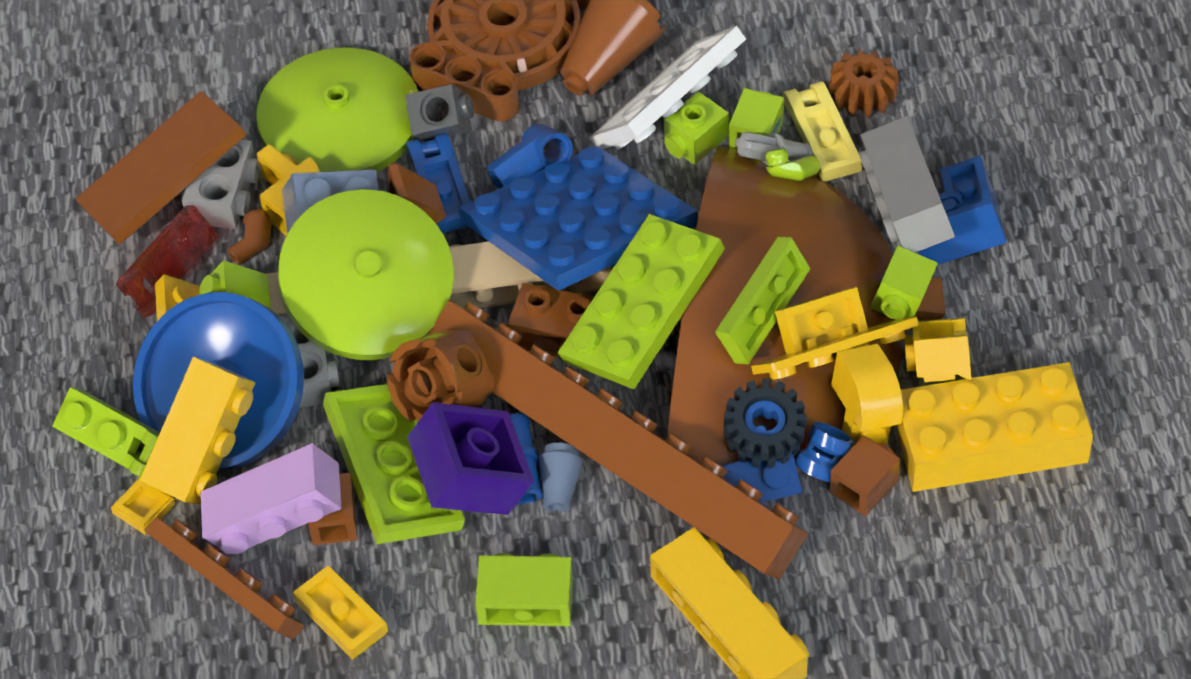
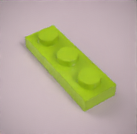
M777 237L715 331L736 364H749L777 321L775 311L787 306L810 270L809 265L792 237Z

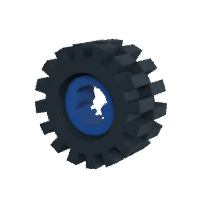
M762 379L761 387L758 388L753 380L747 382L746 391L741 387L734 391V399L729 398L724 414L723 435L724 440H728V449L731 453L737 450V459L745 463L748 457L752 458L751 466L757 468L760 466V460L767 461V468L775 467L776 459H780L782 465L788 462L790 453L795 456L800 450V443H803L805 434V405L802 400L796 402L798 393L793 389L785 393V384L779 381L776 388H770V379ZM760 415V417L764 416L766 420L775 419L777 426L767 431L764 426L755 427L753 421L754 418L756 419Z

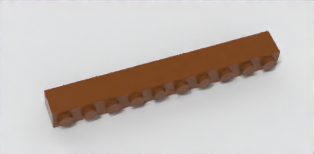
M450 300L447 302L428 335L447 329L455 331L464 329L472 333L476 344L485 355L489 371L494 376L495 387L492 391L494 394L762 573L778 580L781 579L809 534L796 525L800 518L798 515L779 503H776L773 509L760 501L764 494L763 492L742 479L739 480L737 485L724 478L728 470L707 456H704L701 462L690 456L689 453L693 448L691 445L669 433L666 439L654 432L658 425L656 422L636 410L632 416H629L619 409L623 404L622 400L603 388H600L597 394L585 387L589 381L587 377L569 366H566L562 372L552 365L556 357L535 344L532 345L530 350L519 343L523 336L501 322L495 328L486 322L490 314L469 301L464 307Z

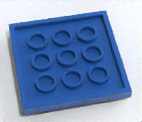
M598 146L585 148L579 154L572 156L569 161L565 159L561 162L549 164L539 172L525 178L516 179L503 188L488 194H482L474 201L459 207L462 223L558 291L616 264L649 214L688 228L697 226L698 211Z

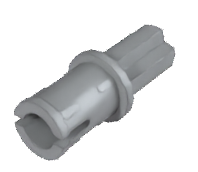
M743 132L741 137L736 138L735 146L738 147V154L740 156L762 160L767 166L765 154L767 151L785 148L789 154V161L812 155V150L808 143L786 140L778 133L762 135Z

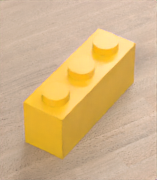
M193 357L139 481L183 502L201 505V491L217 485L218 477L216 473L223 458L231 452L234 446L235 429L241 416L247 413L252 404V390L256 382L213 362Z

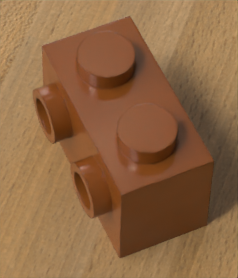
M522 283L508 321V327L523 336L519 343L530 350L532 345L535 344L550 354L559 356L558 351L595 296L587 293L577 294L562 290L558 291L548 285L537 286Z

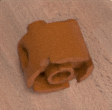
M447 329L402 343L394 351L389 362H394L393 373L387 374V386L392 401L402 416L409 421H419L432 402L479 408L484 403L487 394H490L495 387V379L489 371L484 353L476 344L472 333L464 329L458 331Z

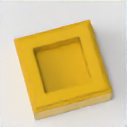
M139 477L111 506L112 514L144 535H147L148 533L145 531L155 517L162 519L174 507L175 501L168 494L139 481L141 478Z

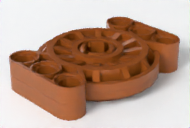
M434 0L429 9L427 19L429 42L416 45L409 54L412 79L417 90L425 91L453 84L470 95L474 106V113L495 121H507L514 118L520 109L519 90H526L545 83L561 72L563 63L581 23L579 10L586 9L590 0Z

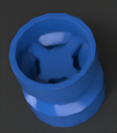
M815 421L808 432L809 442L806 448L800 449L795 459V465L812 477L830 482L831 470L840 461L841 457L846 455L851 449L854 440L847 433L832 425Z

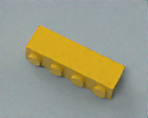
M693 527L650 555L651 578L738 679H804L807 677L809 652L803 641L795 634L790 636L780 625L779 616L768 602L761 603L752 593L748 579L741 571H733L724 561L721 549L711 538L706 540Z

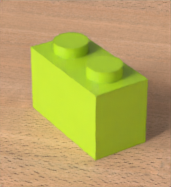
M509 553L479 556L475 603L478 625L571 626L573 589L571 557H560L555 554L514 556Z

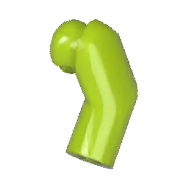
M785 148L770 150L765 154V159L768 163V166L765 168L773 177L801 181L816 175L820 170V162L813 155L789 161V154Z

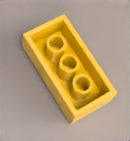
M1070 362L971 378L972 380L963 379L901 390L903 404L902 424L894 426L913 492L1089 463L1093 433Z

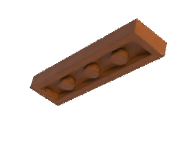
M155 517L145 531L276 633L293 640L305 627L303 623L292 616L296 610L292 604L275 593L269 598L259 591L263 585L259 579L242 568L237 573L229 568L226 564L229 562L230 557L210 543L203 548L194 541L198 533L182 521L175 519L170 524Z

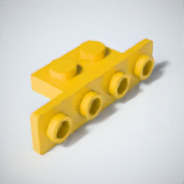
M857 287L847 288L776 310L775 314L786 354L751 365L753 374L769 373L771 380L787 377L797 373L795 365L804 362L807 363L808 368L824 365L834 361L832 353L868 346L869 341L879 339L880 344H887L906 338L904 330L919 326L917 317L895 319L868 328Z

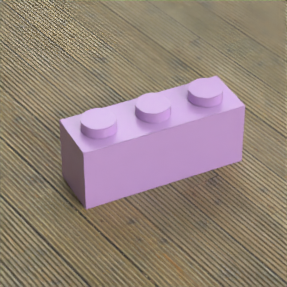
M312 443L201 491L202 538L225 554H239L252 546L271 538H278L284 535L285 532L309 522L318 521L323 516L342 509L339 463Z

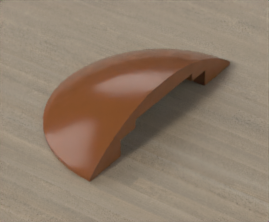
M718 145L709 169L696 230L719 238L725 250L682 315L667 436L671 433L691 445L693 448L689 455L701 462L704 456H707L722 466L740 461L737 459L738 451L730 452L728 440L725 441L723 435L724 414L729 398L734 399V391L739 387L746 391L747 382L754 380L756 387H761L762 379H770L769 373L753 374L751 365L785 355L786 351L777 321L749 364L734 363L715 331L777 237H792L810 267L809 272L786 307L847 288L857 287L868 328L895 319H891L883 313L870 308L893 254L875 224L853 201L828 182L822 181L817 175L801 181L773 177L766 170L765 167L767 165L762 160L742 157L738 154V148ZM879 339L869 341V345L878 344L891 363L895 374H897L903 357L905 339L887 344H880ZM837 352L832 353L833 362L808 368L807 363L804 362L795 365L796 374L774 380L770 379V388H776L777 382H782L785 384L784 392L788 393L793 389L798 393L796 402L802 400L805 405L806 427L803 443H800V449L806 448L809 442L808 432L815 421L827 423L842 430L846 408L831 386ZM758 415V418H754L753 421L755 427L764 426L767 431L777 426L775 419L766 420L764 416L760 417V415Z

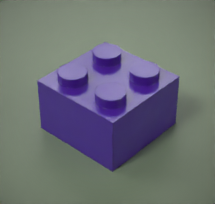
M432 402L407 436L432 508L508 515L534 482L508 411Z

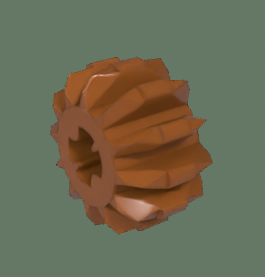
M859 48L856 56L843 53L840 62L833 63L831 80H829V92L831 97L835 98L837 109L848 106L851 117L858 112V109L864 110V114L869 119L872 108L884 114L888 103L895 102L898 91L897 86H899V74L897 69L893 68L890 57L880 58L877 49L870 55L864 54Z

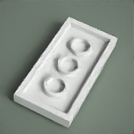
M735 26L696 41L589 137L594 146H598L601 149L615 146L618 150L633 139L636 143H639L656 130L653 123L661 116L666 118L672 115L684 104L681 98L688 91L694 93L711 80L708 75L709 72L715 67L720 69L736 58L738 54L735 49L746 40L745 36Z

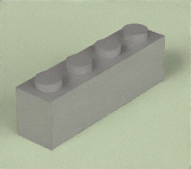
M908 116L860 134L866 150L859 152V156L891 243L900 240L903 248L912 252H918L954 238V232Z

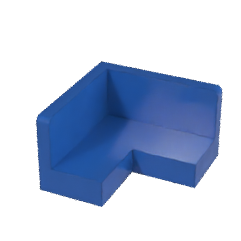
M981 155L941 168L945 193L939 194L955 237L920 250L918 254L940 265L1007 243L996 195Z

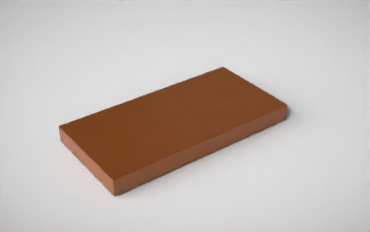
M200 91L75 198V200L120 245L247 134L234 119L205 93Z

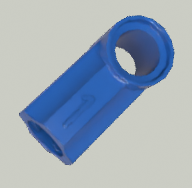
M543 123L534 124L524 132L520 143L487 166V173L498 189L503 188L516 179L525 178L545 169L549 164L561 162L565 159L569 161L573 154L572 142L565 134ZM550 140L549 148L543 153L546 143Z

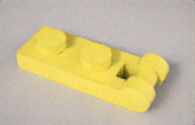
M821 81L810 84L809 89L800 92L796 89L784 91L782 97H784V105L789 116L791 115L802 141L810 145L812 155L820 162V170L818 172L820 179L826 182L861 172L862 161L825 83Z

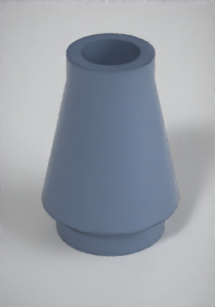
M548 444L544 447V453L539 456L544 496L543 508L547 511L559 510L568 512L570 510L571 499L583 465V459L579 457L580 450L571 444Z

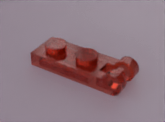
M194 205L184 206L117 280V288L124 296H131L135 301L134 308L143 318L156 312L155 283L164 274L181 280L219 235ZM144 278L150 284V287L148 289H146L143 285Z

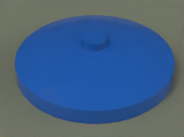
M225 292L206 293L188 298L175 305L153 325L144 339L136 359L133 375V394L140 422L161 432L192 358L196 357L207 360L256 382L252 390V404L247 413L241 416L235 429L234 446L231 452L223 458L218 470L236 469L257 461L270 452L283 439L293 424L301 404L304 388V369L296 339L285 322L274 311L262 303L242 295Z

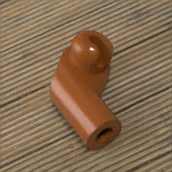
M262 209L250 210L245 214L243 218V223H245L244 238L227 248L228 256L237 265H242L267 249L270 245L272 221L267 212Z

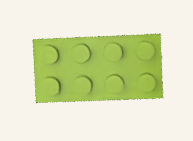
M649 214L558 351L563 362L635 389L725 250L722 241L717 237Z
M387 384L325 393L323 401L325 412L347 469L351 474L352 482L376 544L461 531L465 521L461 510L431 507L407 437L418 423V420L409 421L402 416L392 401Z

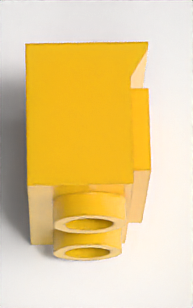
M965 317L918 321L919 326L913 327V335H906V338H904L907 372L916 371L917 378L924 377V382L956 380V374L972 380Z

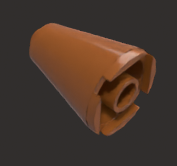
M590 0L561 68L564 86L578 96H583L584 93L594 95L660 39L666 26L664 24L659 27L657 23L661 17L659 12L647 0Z

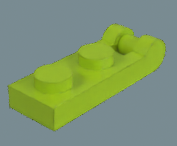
M76 387L69 388L52 425L57 430L128 468L131 473L139 477L142 476L160 434L157 430ZM142 441L145 446L139 456L136 454V451Z

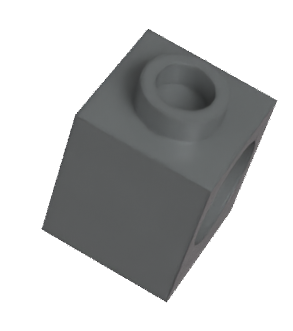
M450 84L405 95L412 136L426 141L433 140L437 134L447 133L448 136L472 131L470 118L474 117V106L470 95L466 94L465 90ZM448 103V115L445 119L438 122V108L442 104Z

